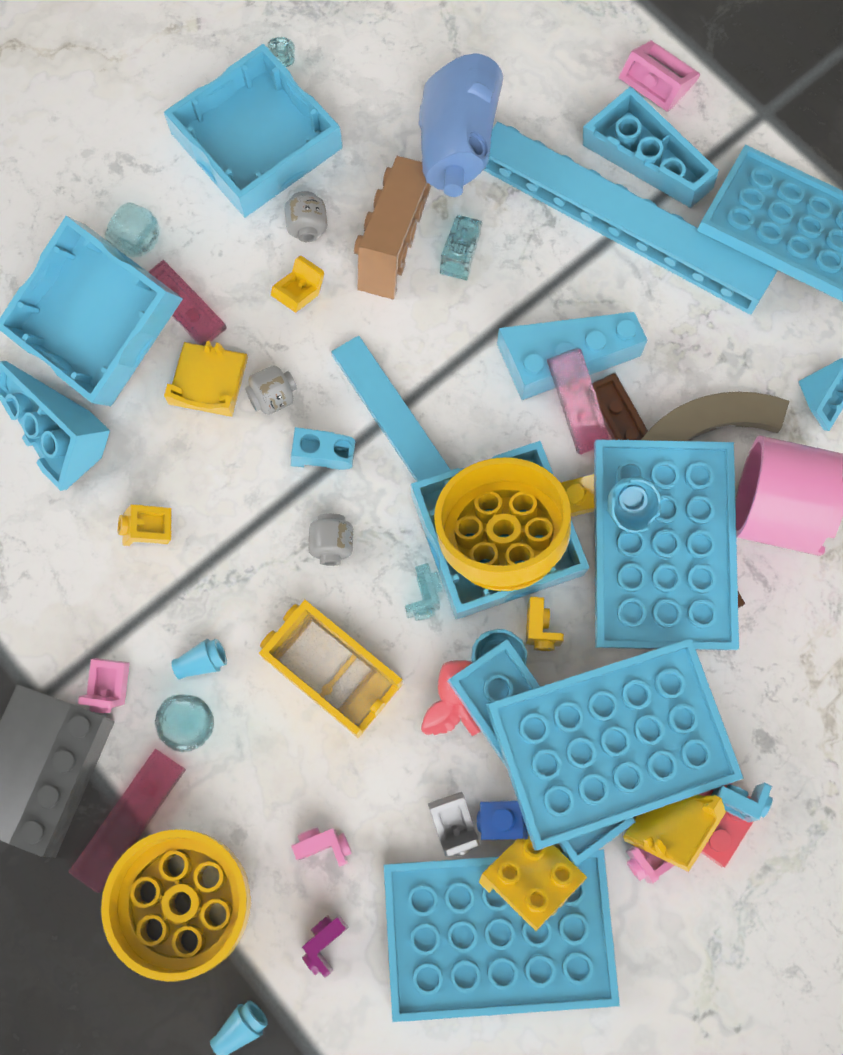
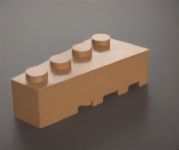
M396 156L392 168H386L383 177L384 187L382 190H377L373 204L374 211L367 213L364 223V235H358L354 247V254L358 255L357 290L394 300L397 292V275L402 276L408 247H412L417 222H420L431 189V185L426 182L422 162Z

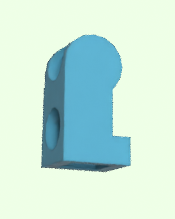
M295 427L291 466L304 468V465H311L336 470L350 469L353 466L356 441L352 437L334 434V432Z

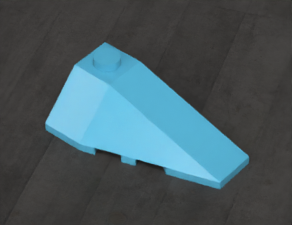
M0 361L1 403L11 420H18L25 433L22 439L26 446H33L40 457L36 463L42 473L60 491L67 490L102 458L110 430L87 409L11 363Z

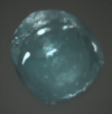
M128 202L123 204L110 219L105 238L125 255L142 257L157 244L160 236V226L156 217L148 209Z
M172 695L161 703L156 712L154 721L156 734L172 750L182 753L190 752L201 747L212 735L214 727L213 713L209 706L195 695Z

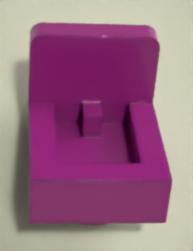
M327 915L311 929L315 936L302 946L306 953L302 959L315 976L320 972L326 978L333 971L320 952L349 928L340 916L332 921Z

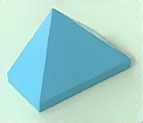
M843 358L798 381L810 411L824 431L831 430L843 409Z

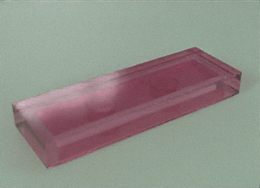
M164 259L148 271L183 298L172 317L198 345L205 346L206 341H213L227 329L226 324Z
M575 348L547 359L576 452L581 455L593 450L595 440H610L581 348Z

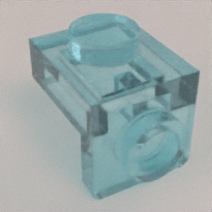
M428 563L415 567V576L423 600L405 605L407 619L415 617V621L425 620L435 615L434 611L440 610L438 592L443 591L437 571L431 573Z

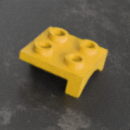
M206 341L205 346L184 342L172 384H167L164 394L165 399L169 405L232 417L248 355L225 350L217 342L215 347H212L210 341Z
M698 794L637 815L634 819L635 823L627 829L623 838L625 842L689 872L725 815L726 810L721 797Z
M528 833L527 839H517L482 873L479 883L489 893L494 889L537 931L551 916L556 914L557 910L565 904L567 899L586 880L587 876L554 845L534 850Z

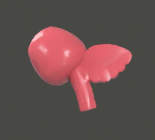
M455 660L442 665L438 678V694L441 700L435 702L427 710L421 726L423 733L427 735L447 733L455 728L460 719L471 736L481 731L447 682L448 679L473 662Z

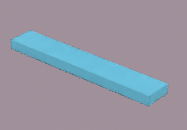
M358 335L331 351L332 357L416 482L451 471L360 336ZM431 498V501L436 506L438 498Z

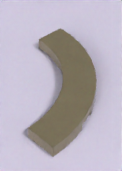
M723 392L707 395L689 401L663 416L649 429L641 440L689 441L701 434L716 430L718 427L728 425L753 427L778 433L782 429L790 401L755 392Z

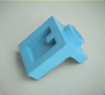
M765 782L755 786L750 799L747 798L749 794L747 791L728 784L727 787L721 786L714 789L711 795L721 797L726 812L747 822L757 821L760 817L764 818L769 812L773 798L769 796L772 786Z

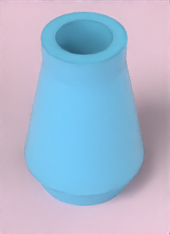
M205 639L179 658L172 660L171 664L174 674L180 680L189 676L219 672L222 666L227 665V657L218 639L211 641Z
M248 1001L244 1005L238 1004L217 1035L210 1040V1045L216 1055H229L262 1036L263 1029L268 1025L264 1013L252 1001Z

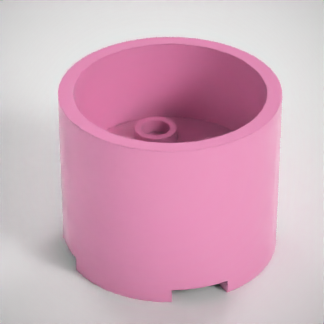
M758 436L748 453L735 500L736 538L817 556L823 555L825 553V547L822 546L826 538H835L843 516V453L766 436Z

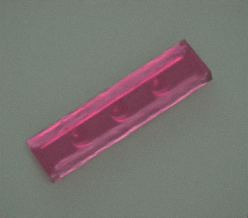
M155 748L68 873L96 893H101L116 862L136 843L186 769Z

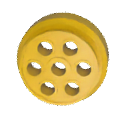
M504 457L474 463L452 477L438 497L434 513L438 543L447 562L458 573L475 585L494 591H513L531 586L547 575L566 551L571 534V507L568 495L562 484L552 473L533 462ZM466 534H475L473 536H465ZM503 534H508V535H510V536H508V537H499L500 535H503ZM543 535L545 537L535 538L534 536ZM481 560H491L488 563H480ZM519 560H523V561H524V562L517 563V564L514 563V562L519 561Z
M190 830L161 831L149 835L131 846L119 858L111 870L102 896L101 914L104 932L118 958L138 974L158 981L187 980L219 965L238 945L250 916V886L245 870L238 858L219 840L204 833ZM175 855L181 856L185 864L183 872L177 877L173 876L168 868L169 861ZM209 866H214L219 872V881L212 888L206 886L203 882V872ZM147 881L152 882L156 888L155 898L150 903L145 902L140 893L143 884ZM181 892L188 894L191 899V907L185 914L178 912L175 907V899ZM215 903L223 905L226 909V919L221 925L214 924L209 917V911ZM152 919L158 920L163 929L162 935L157 941L151 939L147 934V925ZM187 930L193 931L198 938V945L193 952L185 950L181 943L182 935Z

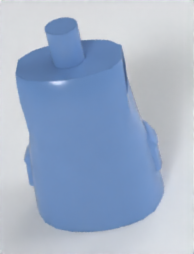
M482 54L463 55L449 62L428 79L423 90L418 122L421 128L423 174L427 183L438 190H443L450 197L460 196L463 193V186L475 179L486 168L489 161L493 122L504 76L499 65L493 59Z

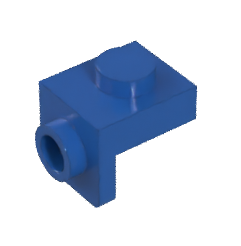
M518 801L480 802V811L477 813L476 822L478 831L481 833V840L528 838V830Z

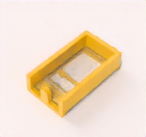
M304 600L300 605L294 604L283 617L285 623L277 632L272 630L262 640L260 644L262 649L259 655L349 730L356 738H359L401 688L403 680L308 601Z

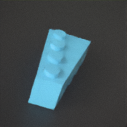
M631 86L583 126V146L689 208H692L714 189L719 170Z
M635 312L499 328L497 346L521 400H525L638 358L642 355L648 339Z

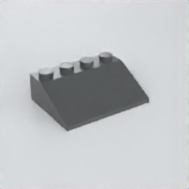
M17 684L0 721L1 841L40 857L56 858L115 721Z

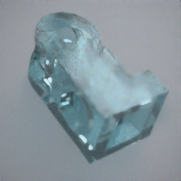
M457 214L441 254L440 274L468 280L482 229L481 220Z

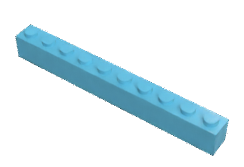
M498 121L493 127L489 161L483 171L752 315L777 273L776 269L698 232L697 227L687 223L681 216L671 214L657 207L653 201L642 199L629 192L623 185L614 184L603 178L595 170H588L575 163L570 157L560 155L547 148L542 142L522 135L516 128L506 126Z

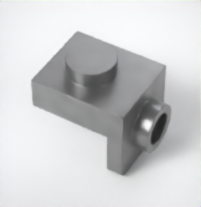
M462 792L428 803L446 857L465 855L474 847L480 845Z

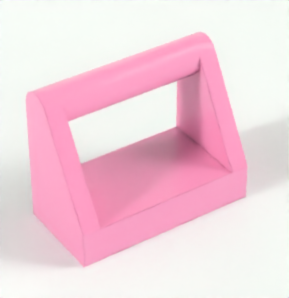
M651 40L631 52L619 79L665 111H669L696 83L700 73ZM659 62H661L662 64H664L665 66H667L668 68H670L672 71H674L675 73H677L678 75H680V76L683 77V78H680L679 76H677L676 74H674L672 71H670L669 69H667L666 67H664L663 65H661Z

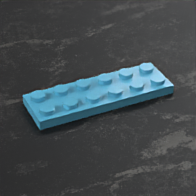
M508 639L447 680L504 765L505 762L486 705L541 687ZM629 818L558 844L569 860L577 866L634 824L635 821L633 818Z

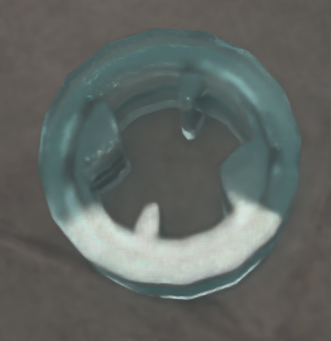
M276 37L268 42V49L285 67L294 63L295 45L290 39Z

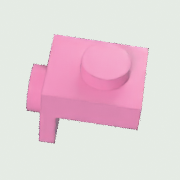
M100 658L91 659L87 694L79 696L78 704L90 706L89 711L96 713H111L112 708L125 705L130 663Z
M318 828L311 829L298 835L299 843L292 845L296 860H302L332 847L340 867L348 864L346 856L352 854L345 834L337 835L334 828L322 833L319 832Z
M636 846L626 851L630 857L627 865L639 881L645 879L647 883H654L659 880V876L674 866Z

